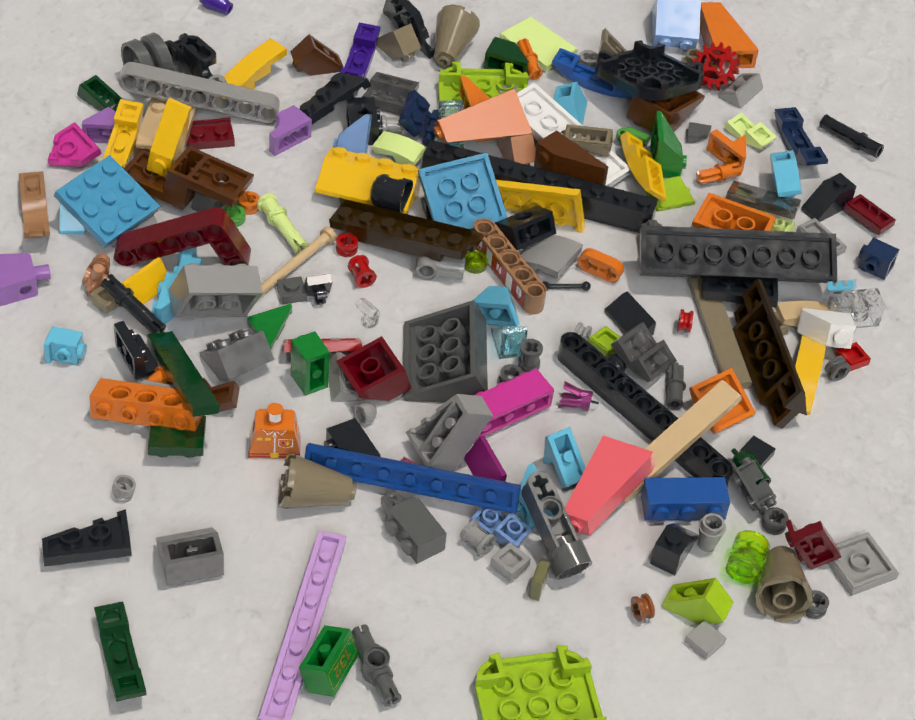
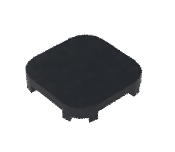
M642 40L634 42L633 50L613 55L605 50L600 51L595 67L596 76L637 98L648 101L667 100L700 89L703 84L704 71L702 70L703 64L699 61L685 64L665 54V44L658 42L655 46H648Z

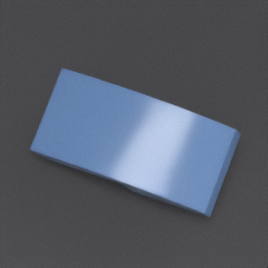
M481 507L469 520L470 522L476 519L482 529L488 534H494L497 537L496 542L504 546L511 542L518 547L532 531L528 525L512 513L506 517L498 510Z

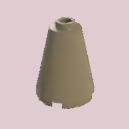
M446 5L437 14L434 60L441 67H451L452 62H456L480 27V21L476 14L472 11L471 14L464 11L465 7L461 5Z
M289 453L287 455L284 466L289 467L288 470H285L284 474H281L278 503H281L279 508L348 505L350 500H354L357 485L353 483L352 477L296 454Z
M776 546L769 551L755 593L756 607L764 616L768 614L774 617L775 621L789 622L802 618L806 614V610L813 604V593L793 549L787 546Z

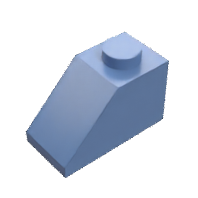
M365 114L341 132L338 139H334L333 147H343L347 151L354 153H367L372 115Z

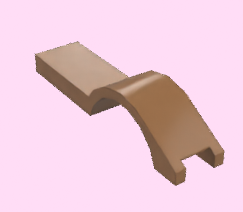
M43 171L19 173L24 238L50 236Z

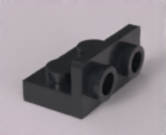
M124 321L114 323L115 346L135 380L152 375L158 364L139 334L135 335L133 329L129 330Z

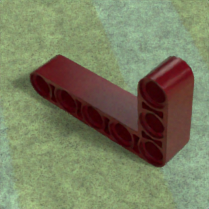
M214 207L120 234L116 244L114 259L120 265L131 266L210 244L224 265L247 264L249 266L251 248L229 214L222 208Z

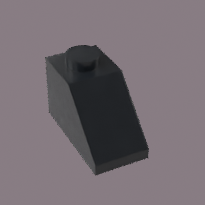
M839 173L824 180L803 204L801 210L811 219L816 218L821 222L843 211L845 203L853 199L857 186L842 173Z
M356 418L326 428L324 446L381 457Z
M675 523L666 525L655 543L650 564L675 576L699 535Z

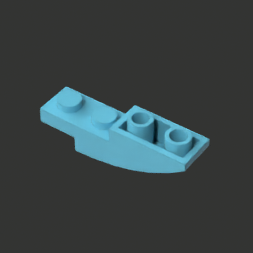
M197 247L179 252V266L175 265L173 273L166 272L164 282H159V299L154 300L152 313L165 324L174 318L168 290L184 265L190 263L202 265V259L197 258Z

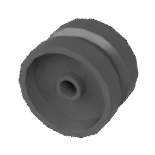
M153 32L141 37L140 41L133 39L122 44L121 58L123 65L128 62H136L174 71L169 49L158 34Z

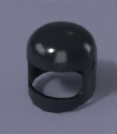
M388 174L377 176L370 190L372 204L376 207L402 213L413 189V181L406 178L393 179Z

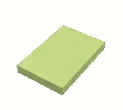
M532 17L500 33L501 39L512 41L516 44L519 40L527 38L533 52L538 55L537 61L540 68L545 72L554 68L552 60L560 48L577 54L576 47Z

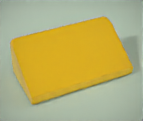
M156 258L122 282V285L126 288L133 290V295L142 304L158 295L159 282H164L167 270L162 259Z

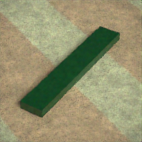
M170 331L147 334L148 345L192 416L218 414L220 412V404L174 333Z

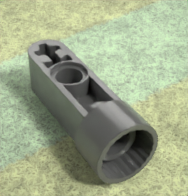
M543 471L533 472L522 487V497L547 550L548 555L546 557L556 579H565L590 567L592 560L583 541L579 540L551 477ZM543 509L550 510L553 517L546 515Z

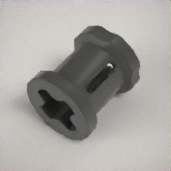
M526 339L520 344L521 356L518 359V366L524 372H529L536 368L539 370V356L543 352V345L536 339Z

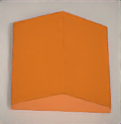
M732 368L689 388L693 405L721 380H724L741 395L742 400L709 429L713 434L756 414Z

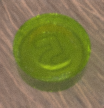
M476 250L474 252H467L464 257V269L473 274L484 272L488 264L486 255Z

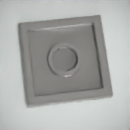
M869 532L837 543L836 545L842 558L827 563L850 596L893 581L899 575V572Z

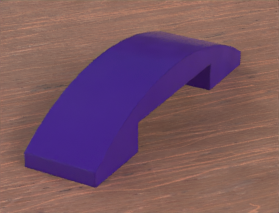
M359 22L353 37V46L345 67L341 68L340 73L366 78L377 46L380 26Z

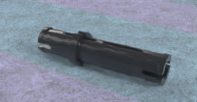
M828 114L824 115L819 123V127L851 143L855 149H862L875 158L879 157L884 149L883 144L868 137V134L860 133L830 117Z
M113 274L107 276L109 281L104 278L101 282V287L116 299L117 305L123 306L152 334L158 333V331L164 332L166 324L161 322L133 295V290L122 285Z

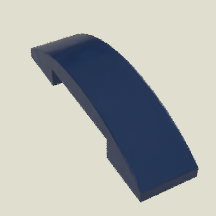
M796 107L775 109L774 114L782 140L788 151L793 150L796 161L804 166L828 164V158L821 147H814L804 131V119Z

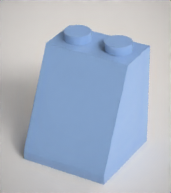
M655 0L652 7L653 45H657L659 42L665 44V48L696 49L699 41L701 0Z

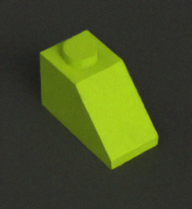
M717 578L673 584L662 606L664 609L697 624H701L704 620L709 624H719L727 618L734 601Z

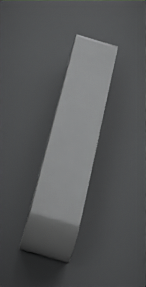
M128 62L122 67L119 85L127 92L166 101L171 98L188 106L263 123L276 121V114L279 113L280 101L276 95L136 62Z

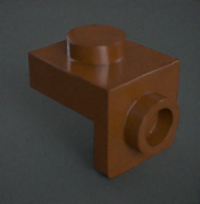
M203 378L220 404V412L237 408L240 387L235 381L211 387L207 380Z

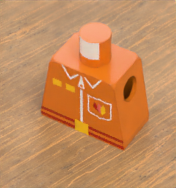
M271 403L267 409L256 410L249 434V458H286L289 453L300 456L301 434L295 411L286 410L279 403Z

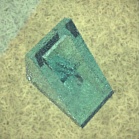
M526 326L491 328L499 359L521 356L520 344L527 339L528 331Z

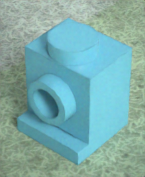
M52 326L44 343L45 362L50 364L52 360L78 365L80 359H84L87 351V344L83 341V332Z

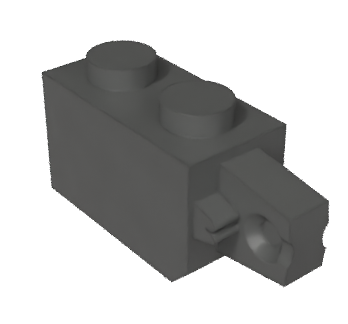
M396 491L381 497V505L387 515L385 524L389 534L398 539L404 553L407 556L410 555L416 564L445 550L447 533L420 499L411 497L405 500Z

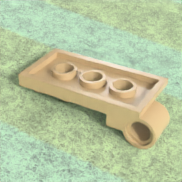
M151 97L137 135L136 148L151 149L167 103L166 100ZM190 106L192 108L189 118L184 149L190 134V130L192 128V123L195 119L198 110L197 107Z

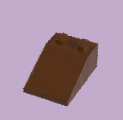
M693 91L662 101H648L633 96L626 117L632 120L634 124L644 127L653 133L656 112L662 111L675 132L704 100L705 95L698 91Z
M557 130L537 142L534 167L606 185L609 167Z

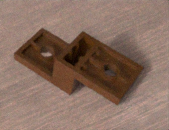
M188 146L167 170L166 178L147 170L150 152L143 149L124 168L150 196L182 210L194 198L195 192L233 207L251 185L254 174L191 146Z

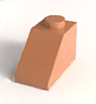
M533 134L509 137L497 141V146L504 159L525 165H530V163L535 161L536 152Z

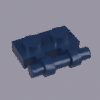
M416 90L408 93L398 123L413 137L420 135L423 138L422 143L427 146L430 140H435L434 122L441 119V112L433 110L431 113L429 111L430 104Z

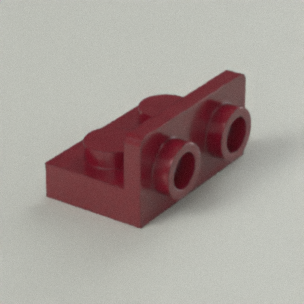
M791 519L786 521L788 532H785V537L789 546L795 549L800 562L805 561L811 570L842 558L839 548L821 521L808 524L799 530Z

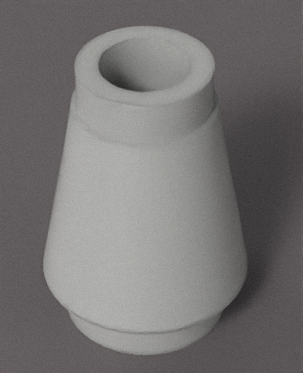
M710 513L699 521V548L704 552H712L726 531V524L720 515Z

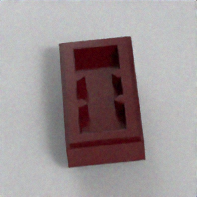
M861 194L845 203L843 209L878 235L893 227L896 221L895 218Z

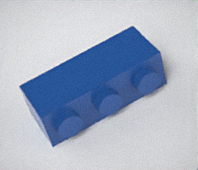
M725 477L644 478L641 500L645 521L700 520L710 513L718 514L724 520L726 519L730 499Z

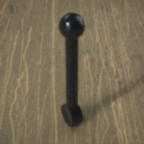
M542 281L547 288L546 291L549 289H583L588 291L591 288V284L587 281L582 284H549L546 281Z

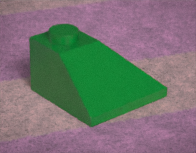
M657 111L650 143V152L652 153L653 160L661 164L663 177H677L681 175L682 169H686L687 156L683 155L682 145L662 111Z

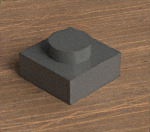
M301 276L277 280V289L282 305L307 301V292Z

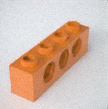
M100 378L89 396L91 418L196 431L203 417L192 416L176 388Z

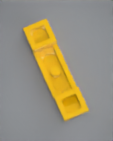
M120 99L114 116L115 124L103 159L110 155L123 169L128 165L135 146L143 114V103Z
M802 335L795 368L805 391L807 415H810L826 346Z

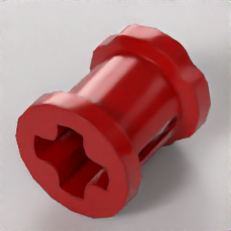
M356 255L349 260L347 267L354 274V281L358 287L366 288L376 281L377 276L370 269L367 256Z

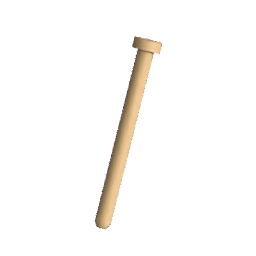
M328 226L324 227L317 239L261 283L263 291L261 296L277 284V280L285 278L326 243L332 244L337 239L334 230Z

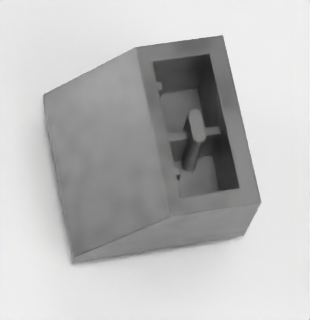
M252 328L230 333L228 335L229 338L224 340L212 341L206 344L207 349L199 352L201 358L219 380H230L275 360L264 332L253 331Z
M213 527L156 538L167 586L224 575V554L218 532Z

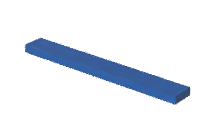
M313 443L306 445V459L352 477V480L355 482L514 514L518 510L521 485Z

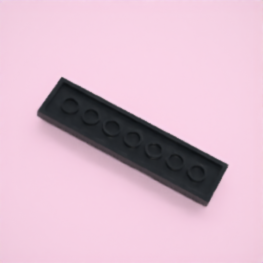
M641 225L640 275L738 280L760 279L762 281L810 283L834 281L836 283L838 281L836 234Z

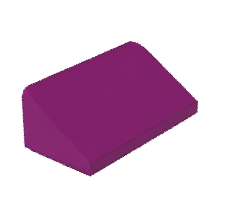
M484 436L479 437L464 458L471 473L474 476L506 482L507 474Z

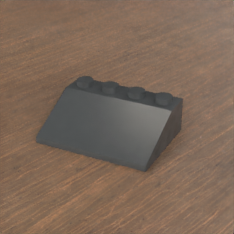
M474 300L404 322V369L412 389L403 393L405 401L446 402L455 394L475 395L478 392L488 390L486 318Z

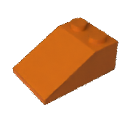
M708 193L693 219L692 225L695 228L773 231L776 217Z

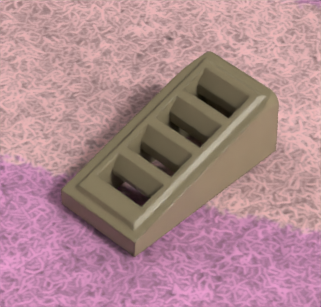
M566 125L565 137L587 152L604 157L610 156L613 143V129Z

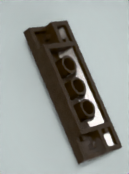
M339 198L340 206L329 219L331 228L351 232L357 237L358 242L418 257L424 256L441 262L444 256L462 260L468 251L474 252L484 238L483 233L343 198Z
M757 279L742 294L744 303L733 313L737 322L733 331L759 403L768 407L774 425L783 429L799 413L807 416L805 391L762 280Z

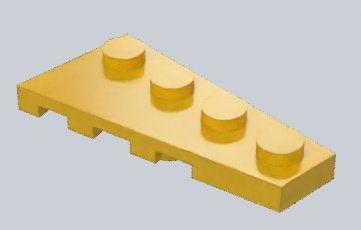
M496 180L506 209L519 213L521 210L524 211L531 207L539 206L553 211L556 225L563 227L567 224L575 227V231L583 233L585 219L580 189Z

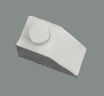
M801 308L797 325L798 333L822 345L851 349L856 329L850 313Z

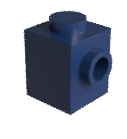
M873 237L868 245L864 244L858 254V257L861 258L858 268L885 280L895 265L900 249Z

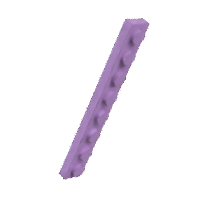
M320 530L318 532L258 720L292 719L303 684L299 666L317 638L345 548L346 536Z

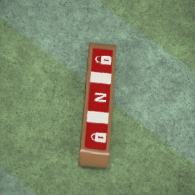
M486 218L476 220L473 230L483 233L484 238L475 250L502 284L508 287L510 294L525 312L529 314L541 313L545 304L546 286L492 220Z

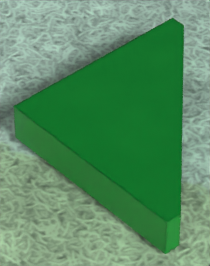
M290 303L247 317V323L253 331L264 332L270 349H272L285 327V322L292 313V305Z

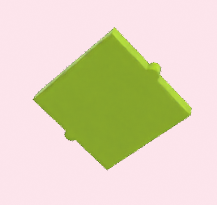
M680 176L663 179L667 198L664 202L645 190L648 197L658 199L657 212L695 205V200L689 192L690 188L686 187Z

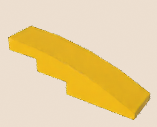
M270 38L240 60L224 75V78L228 84L255 90V82L271 73V65L287 56V48Z
M627 131L624 132L620 139L623 153L631 172L648 193L664 202L667 198L661 164L653 160L650 151L643 148L642 140Z

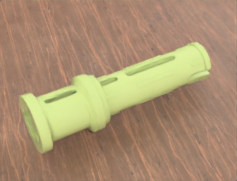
M267 193L263 195L257 202V208L266 214L268 223L277 227L295 254H298L302 251L300 246L302 245L305 248L308 246V243L287 218V210L277 203L275 194Z

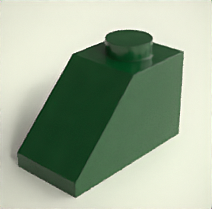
M494 37L485 53L484 69H504L505 63L514 64V69L522 73H528L529 61L517 44Z

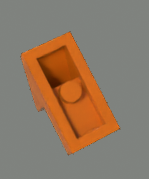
M717 129L710 132L706 150L724 164L739 162L740 166H736V168L741 167L743 172L747 156L746 135L732 141Z

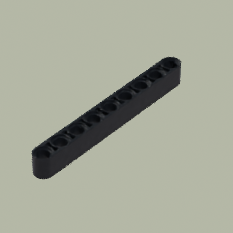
M567 332L561 336L557 356L560 363L652 442L678 419L677 416L581 335L575 332ZM701 437L674 460L694 478L725 477L726 485L728 486L733 468L732 464Z

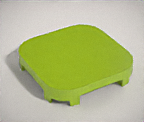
M461 61L452 62L451 67L440 70L438 97L441 119L465 109L459 94L460 76L465 75L488 97L492 98L500 95L498 90L507 92L516 86L521 91L528 87L529 77L527 72L522 73L514 69V64L505 63L504 69L461 68ZM502 85H505V86H511V87H510V88H503V87H501V86H502Z
M557 645L556 652L501 658L500 652L489 655V659L476 672L475 697L481 720H607V716L603 717L591 676L592 665L588 657L583 659L579 654L569 651L566 645Z

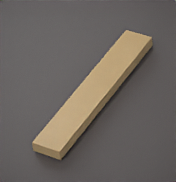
M721 380L645 448L653 451L655 466L646 478H655L734 408L742 400L741 395L724 380ZM644 480L623 501L625 504L642 490Z

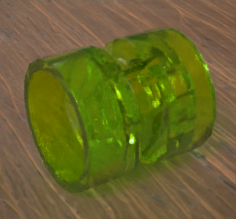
M749 530L741 531L735 536L725 567L727 574L732 579L746 584L755 583L760 580L764 562L770 548L767 538L758 532Z

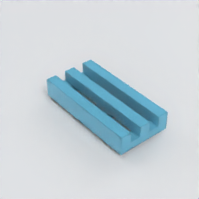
M856 279L848 280V285L846 280L838 281V286L837 282H827L829 292L854 290L857 288Z

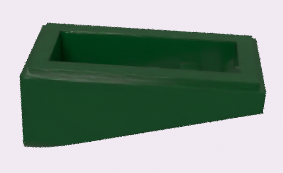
M97 75L79 84L77 95L100 111L116 104L115 107L111 108L116 112L120 99H123Z

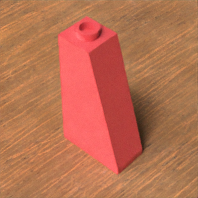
M604 435L602 436L565 507L577 534L583 533L590 536L638 487L644 478L653 471L655 467L653 451Z

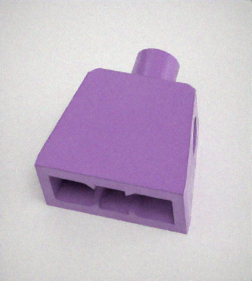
M29 253L0 254V306L35 297L38 294L37 281L51 279L49 265L33 266Z

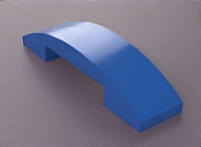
M560 48L552 60L553 66L571 81H577L578 85L588 90L612 97H633V95L596 76L595 69L579 63L580 55Z

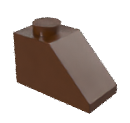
M310 34L290 51L294 60L292 62L294 67L298 71H304L310 76L340 72L341 68H344L340 56Z

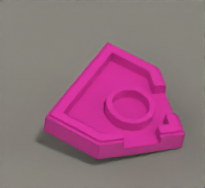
M74 122L55 134L52 153L49 154L48 163L49 166L82 167L102 153L100 148Z

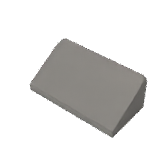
M740 74L735 82L732 81L728 88L726 87L718 94L719 98L735 107L742 108L763 89L760 74Z
M336 352L329 360L331 401H362L364 398H359L336 362L346 355Z

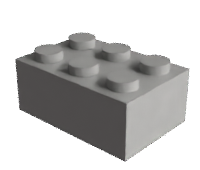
M190 263L182 267L168 290L173 317H246L263 294L258 267L248 266L247 264L230 266L220 263L212 265Z

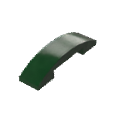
M124 602L94 607L105 663L116 702L147 695L129 630Z

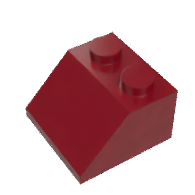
M382 336L336 361L359 398L390 401L412 389L404 367Z

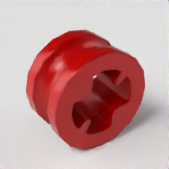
M344 233L337 237L336 252L340 256L352 257L357 253L358 239L355 235Z
M683 309L680 310L677 331L681 332V330L685 329L687 333L691 332L694 311L686 313Z

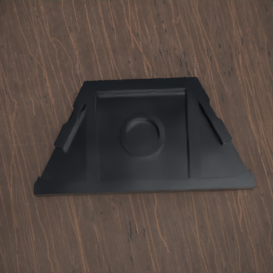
M386 0L383 13L392 21L394 27L399 29L411 24L421 46L420 50L429 59L434 57V48L425 40L430 36L420 11L409 0Z

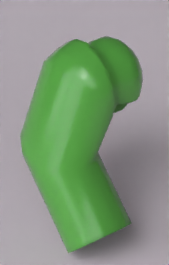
M632 127L620 128L616 133V138L619 142H621L620 136L626 131L642 140L645 146L648 145L651 139V135Z

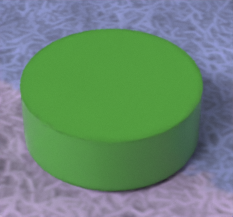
M234 204L233 207L227 205L223 208L237 227L245 223L246 212L243 207Z

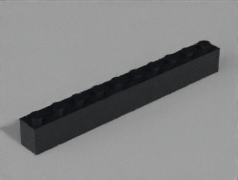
M430 140L423 153L422 168L483 153ZM488 155L496 180L580 189L584 219L640 233L641 224L646 223L648 220H654L658 199Z

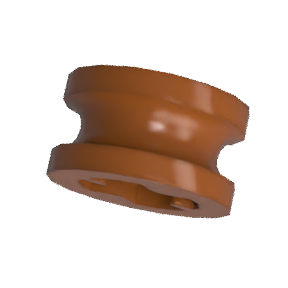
M647 593L642 594L640 598L638 596L631 598V609L637 621H644L645 617L648 619L654 618V604Z

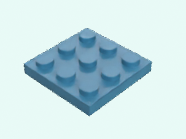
M487 153L418 169L417 173L432 220L473 230L474 223L478 219H490L497 225L498 221L507 218Z
M110 155L56 190L54 197L104 248L118 240L120 234L129 232L158 212L160 205Z

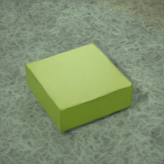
M604 326L589 337L588 342L604 356L608 357L615 352L611 344L621 336L607 326Z

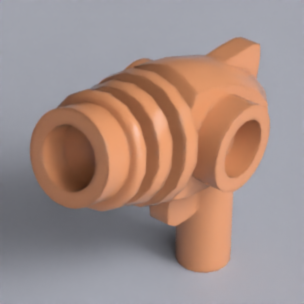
M105 254L96 255L85 271L82 282L87 283L85 286L88 292L87 296L101 286L104 278L108 280L110 258Z

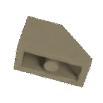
M411 24L380 36L377 42V47L393 60L402 57V60L405 61L414 57V52L421 49Z

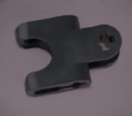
M183 33L174 42L171 40L165 41L173 63L184 74L206 79L213 76L209 66L216 64V52L200 37Z

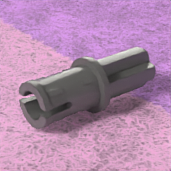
M678 362L669 366L668 381L665 384V388L668 391L667 407L672 410H678L683 407V391L686 389L684 366L679 365Z

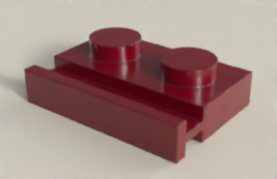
M230 118L193 121L187 140V147L191 146L198 150L235 147V138Z

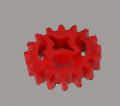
M711 42V48H707L704 45L702 53L696 51L698 59H692V63L699 61L702 64L706 59L702 68L704 71L702 87L707 84L708 90L711 91L713 86H716L719 91L721 85L724 84L728 88V81L735 82L734 74L740 73L739 68H737L740 66L739 59H736L738 57L736 51L732 52L731 46H727L724 49L722 42H720L718 47H715L714 42ZM712 61L719 67L720 71H718L717 68L715 69V67L712 65Z

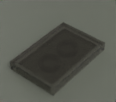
M735 180L726 195V199L792 220L795 219L801 204L800 199L778 197L776 192Z

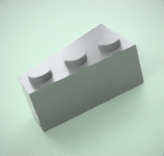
M455 394L438 407L434 415L422 419L418 427L415 429L410 428L406 431V434L425 466L454 471L493 414L482 396Z

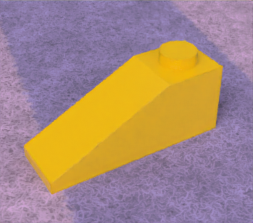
M171 98L167 100L150 149L147 170L166 178L167 170L183 153L192 107Z

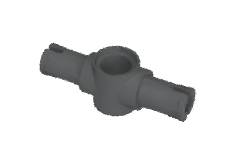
M361 625L362 632L359 626H357L351 632L359 649V658L363 664V678L368 683L376 686L384 706H391L390 700H392L393 705L399 703L402 697L393 681L394 675L389 666V652L384 647L375 643L368 625Z

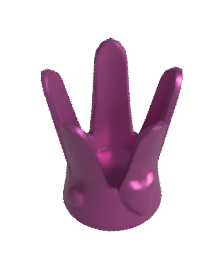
M564 381L563 388L571 393L564 392L561 394L563 399L559 402L565 405H559V408H581L589 411L590 403L599 404V402L591 400L593 391L582 390Z

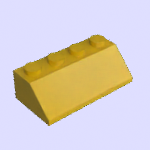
M331 147L324 158L315 192L374 206L370 199V190L377 176L388 174L393 179L406 178L413 181V189L402 212L408 214L420 192L421 182L417 173L420 168H416L412 164L395 163L387 158L371 157L367 153L350 152L343 147Z

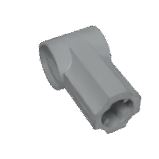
M417 256L415 274L421 280H433L436 276L463 279L465 258L460 260L444 256L442 261L438 262L428 257Z

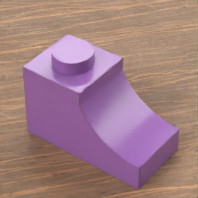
M295 105L277 113L276 129L269 133V151L276 156L311 138L312 119Z

